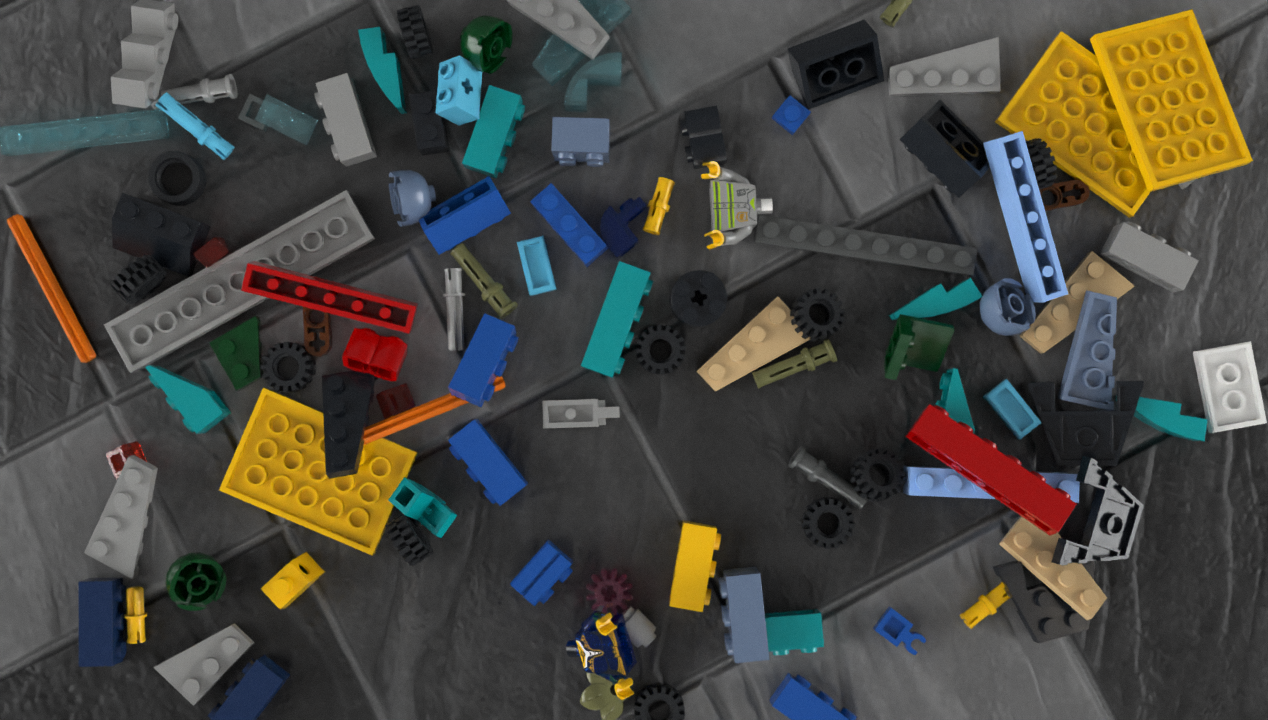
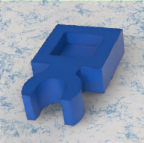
M890 606L873 627L876 632L896 647L903 641L905 649L913 655H916L918 652L911 647V642L914 639H919L923 643L926 642V639L920 633L909 632L913 624Z

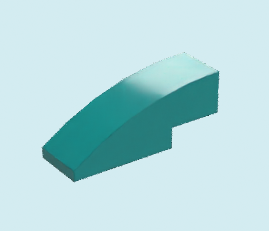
M381 27L358 30L361 47L375 81L401 114L407 113L400 60L395 52H387L385 33Z
M971 278L962 281L947 292L942 284H939L889 316L891 320H898L900 314L921 319L930 318L967 306L983 296Z
M1139 397L1134 417L1169 435L1192 441H1205L1208 419L1180 415L1181 403Z

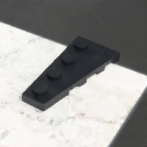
M352 370L322 376L326 475L329 479L358 473L364 445L363 435L365 427L368 426V412L370 403L373 402L375 380L378 379V377L370 373Z

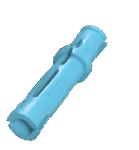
M164 93L156 103V107L196 137L200 145H206L221 157L222 160H225L234 150L235 146L215 132L216 129L212 125L209 127L169 93Z

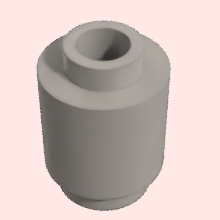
M629 606L615 621L619 625L618 629L637 648L641 645L647 647L657 636L654 633L657 627L639 609L635 610L632 606Z

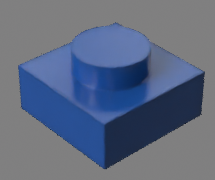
M789 95L774 113L772 119L793 135L811 112Z

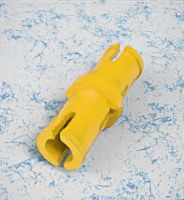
M658 177L653 198L648 202L649 212L642 229L653 235H660L665 213L669 212L670 209L668 203L673 186L675 185L673 180L664 177Z
M1003 582L988 594L980 595L974 605L960 614L961 619H965L963 622L970 629L974 628L976 624L989 614L993 616L997 613L996 609L1011 598L1008 597L1004 590Z

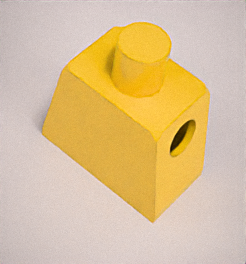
M305 552L290 561L261 589L280 610L285 609L325 571ZM299 566H302L308 574H305Z

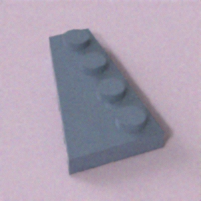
M1086 290L1058 399L1105 410H1114L1112 388H1114L1115 376H1112L1113 360H1115L1113 335L1116 334L1117 297Z

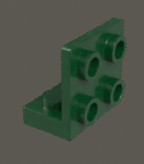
M900 314L884 356L885 378L896 380L899 371L904 370L905 366L937 372L954 333V326Z

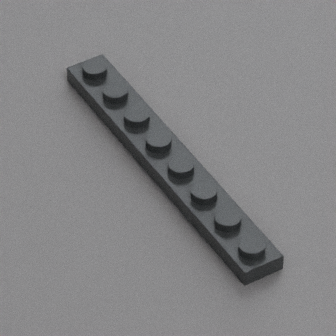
M764 215L758 216L754 240L756 244L965 276L974 275L977 248Z

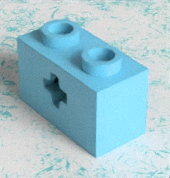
M460 55L439 63L436 114L458 126L478 120L482 72Z

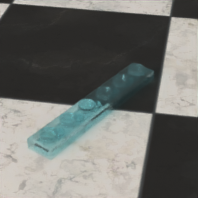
M161 109L0 127L1 154L5 156L169 138L167 114Z

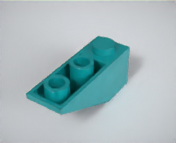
M148 365L145 367L151 374L149 379L158 389L161 388L167 395L165 399L169 406L182 414L184 417L182 421L189 431L196 434L206 433L231 414L215 391L160 366Z
M947 369V372L942 374L939 387L943 390L941 401L937 400L935 405L945 409L949 413V417L957 423L963 422L970 426L974 434L975 428L958 369Z

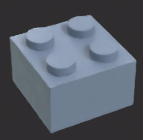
M553 117L551 151L554 160L559 161V165L575 166L576 162H587V166L602 167L603 163H609L610 120L604 118Z

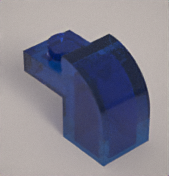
M640 197L636 200L630 198L619 207L621 212L618 214L610 205L602 216L600 230L603 242L617 260L639 243L638 238L629 229L627 224L646 210V204Z

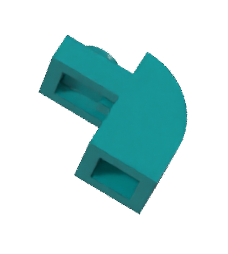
M405 477L388 499L405 516L418 520L431 533L440 538L443 537L457 517V514L445 505L446 502L439 496Z

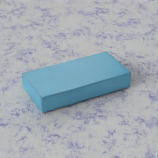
M544 236L517 242L529 295L533 296L557 290Z
M1004 379L983 396L1017 440L1022 439L1042 423L1007 379Z

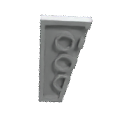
M999 37L889 67V97L998 94L1001 91Z
M135 455L127 458L84 552L132 579L137 577L139 572V566L137 565L144 545L142 538L149 518L147 511L149 503L152 502L158 470L157 467Z

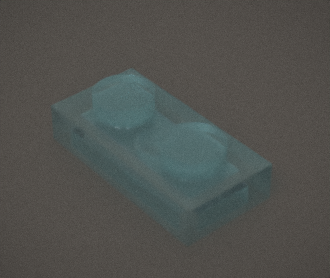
M266 94L254 119L304 145H307L318 122L317 119Z

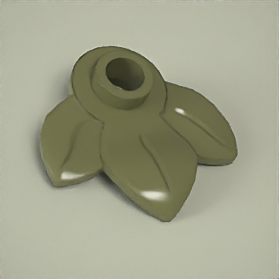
M595 667L594 672H592V668L586 672L591 685L582 692L580 704L590 710L600 709L602 720H616L623 713L624 701L627 698L623 700L618 698L613 690V685L617 684V682L612 678L611 674L602 673L607 671L606 668ZM620 675L623 679H627L626 676Z

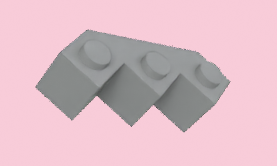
M139 0L131 5L132 33L121 40L122 69L111 76L113 104L146 109L157 100L175 30L178 26V15L175 13L174 3Z

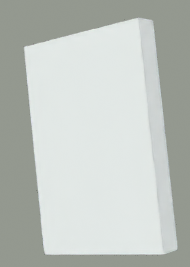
M1251 341L1193 351L1205 418L1208 419V433L1267 423Z

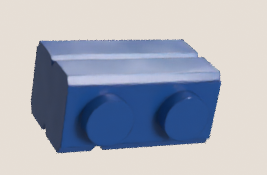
M548 539L510 582V585L533 606L539 601L544 604L555 592L551 587L558 580L563 583L573 572L570 568L573 561Z

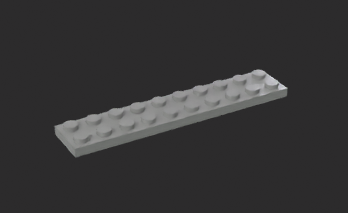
M345 190L109 321L104 326L129 372L136 373L269 299L241 291L247 263L256 261L312 275L375 240V237L350 192Z

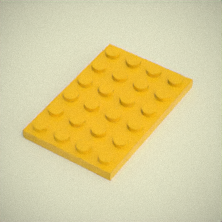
M1193 9L1098 33L1090 38L1148 192L1244 166L1253 161Z
M1061 31L1011 98L995 123L1011 134L1023 131L1025 141L1038 138L1047 143L1046 148L1050 147L1052 150L1050 155L1055 158V161H1053L1054 165L1075 180H1081L1087 184L1089 190L1127 217H1133L1150 192H1148L1096 55Z
M263 388L219 491L369 555H374L385 531V525L388 523L395 507L388 499L403 478L408 477L418 452L386 438H380L363 445L357 474L329 479L326 475L323 412L273 390Z

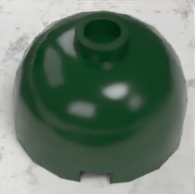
M485 15L473 19L463 28L460 35L463 57L481 72L494 73L507 58L501 57L505 48H511L513 37L511 25L494 16Z
M201 552L188 553L172 563L166 574L165 584L170 598L179 608L197 611L207 608V604L213 600L216 602L221 597L226 586V575L222 566L210 555Z

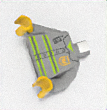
M715 161L705 162L702 165L709 168V174H701V178L714 179L710 180L711 232L704 234V237L710 236L713 239V244L708 245L707 248L713 249L718 246L735 245L750 235L752 229L756 227L757 214H772V197L756 198L755 185L750 184L748 179L732 170L720 167Z

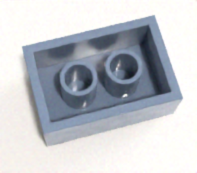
M756 567L722 570L723 577L718 578L720 595L726 600V605L721 606L724 626L729 629V633H724L725 649L728 656L732 655L735 663L770 660L760 572Z

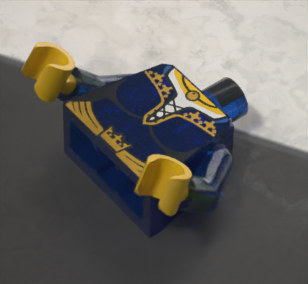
M594 611L582 622L581 629L575 635V640L567 642L566 652L569 657H580L583 669L586 672L596 673V675L611 681L615 685L616 695L623 700L634 695V691L629 687L633 685V680L626 676L637 663L624 615L612 616L610 612L605 614L601 611Z

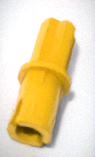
M133 586L126 590L127 613L124 614V619H127L128 644H137V640H139V643L146 641L145 617H147V612H144V589L140 586Z

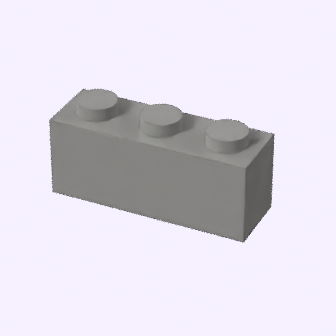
M345 73L317 82L318 92L314 93L318 107L320 109L323 108L326 118L323 119V124L327 134H332L334 144L331 145V150L335 160H340L347 167L377 157L356 87L350 75Z
M1127 221L1113 227L1099 254L1100 256L1172 293L1185 289L1199 261L1191 257V253L1188 250L1169 246L1164 238L1142 232V228L1133 222Z

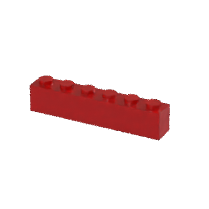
M256 261L247 263L241 291L408 334L412 330L418 303Z
M929 404L923 410L906 435L908 439L1049 536L1061 530L1077 505L1070 500L1071 496L1060 488L1054 489L1045 483L1046 479L1042 475L1034 471L1029 472L1021 466L1022 463L1012 455H1004L998 451L995 443L986 438L981 439L973 434V429L963 422L957 423L951 419L949 413L942 407Z

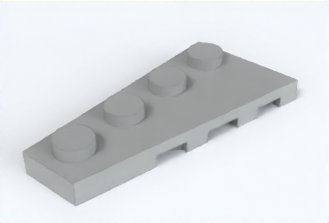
M506 0L511 7L593 60L610 38L607 32L578 0Z

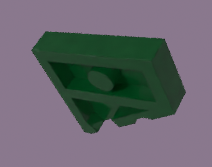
M257 316L209 343L236 391L244 389L263 377L260 359L262 343L259 341V326L261 324Z

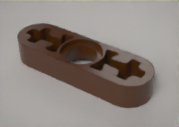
M1077 179L1054 183L1050 187L1039 190L1040 194L1048 190L1055 196V201L1052 205L1048 206L1043 203L1045 211L1076 206L1085 202L1089 197L1088 185ZM1073 186L1075 190L1081 191V195L1077 196V200L1075 196L1062 198V193L1072 190Z
M303 307L305 349L313 356H325L332 348L331 314L324 312L322 323L313 324L310 320V314L314 309ZM311 328H325V333L319 332L320 340L325 341V346H321L319 352L317 348L312 347V342L317 340V333L311 332Z

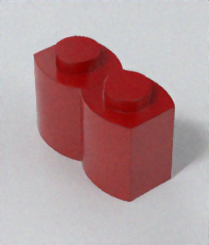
M354 328L342 355L343 366L354 371L370 373L384 380L397 381L407 356L408 344L396 336H380L370 328Z

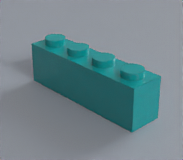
M619 261L581 367L613 378L614 373L620 374L625 361L621 357L624 347L630 348L635 334L630 331L633 321L639 322L644 307L640 305L643 295L649 296L654 282L649 279L651 272Z

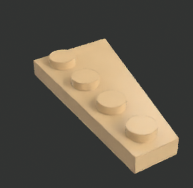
M1090 251L1065 280L1068 294L1049 300L1036 315L1035 322L1030 324V328L1022 332L1020 337L1040 354L1045 353L1076 330L1086 290L1117 297L1118 299L1135 286L1096 253Z
M777 296L696 372L716 392L809 341L810 337L802 338V331L797 334L795 329L798 328V325H792L791 320L794 319V316H790L791 310Z
M1020 516L999 545L1020 561L1023 566L1086 620L1092 619L1107 599L1106 595L1082 564L1068 563V565L1062 566L1052 563L1058 538H1061L1058 533L1049 536Z

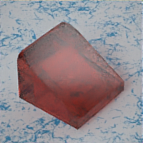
M214 237L198 249L194 256L206 268H209L228 253V248L223 238Z
M406 383L376 395L384 419L416 407Z
M135 441L124 444L106 453L115 479L119 478L129 456L135 455L146 461L139 442Z

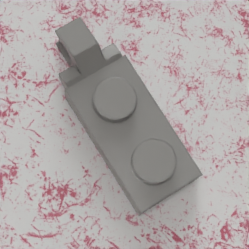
M605 400L542 401L543 428L599 427V425H606V418H620V407H605Z

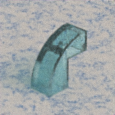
M622 52L600 55L584 64L576 72L566 90L564 98L565 111L587 112L588 85L621 86Z

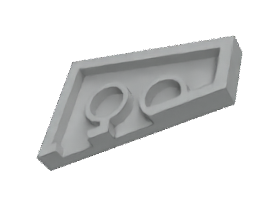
M234 623L153 668L194 706L254 642Z

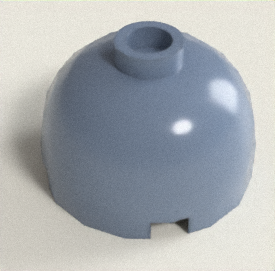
M412 170L390 172L389 177H394V183L389 184L394 215L400 214L402 219L397 221L398 225L404 227L419 223L418 220L423 218L431 209V202L436 201L433 185H428L422 175Z
M1004 278L985 290L979 302L983 323L994 333L1004 336H1012L1028 330L1030 324L1034 323L1036 319L1035 306L1029 294L1024 296L1019 289L1023 286L1011 278Z

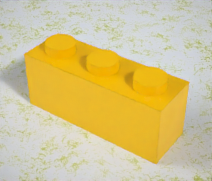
M683 520L669 598L670 607L703 612L704 605L709 606L711 589L707 588L709 577L714 578L716 561H712L714 550H719L721 534L717 533L716 526Z

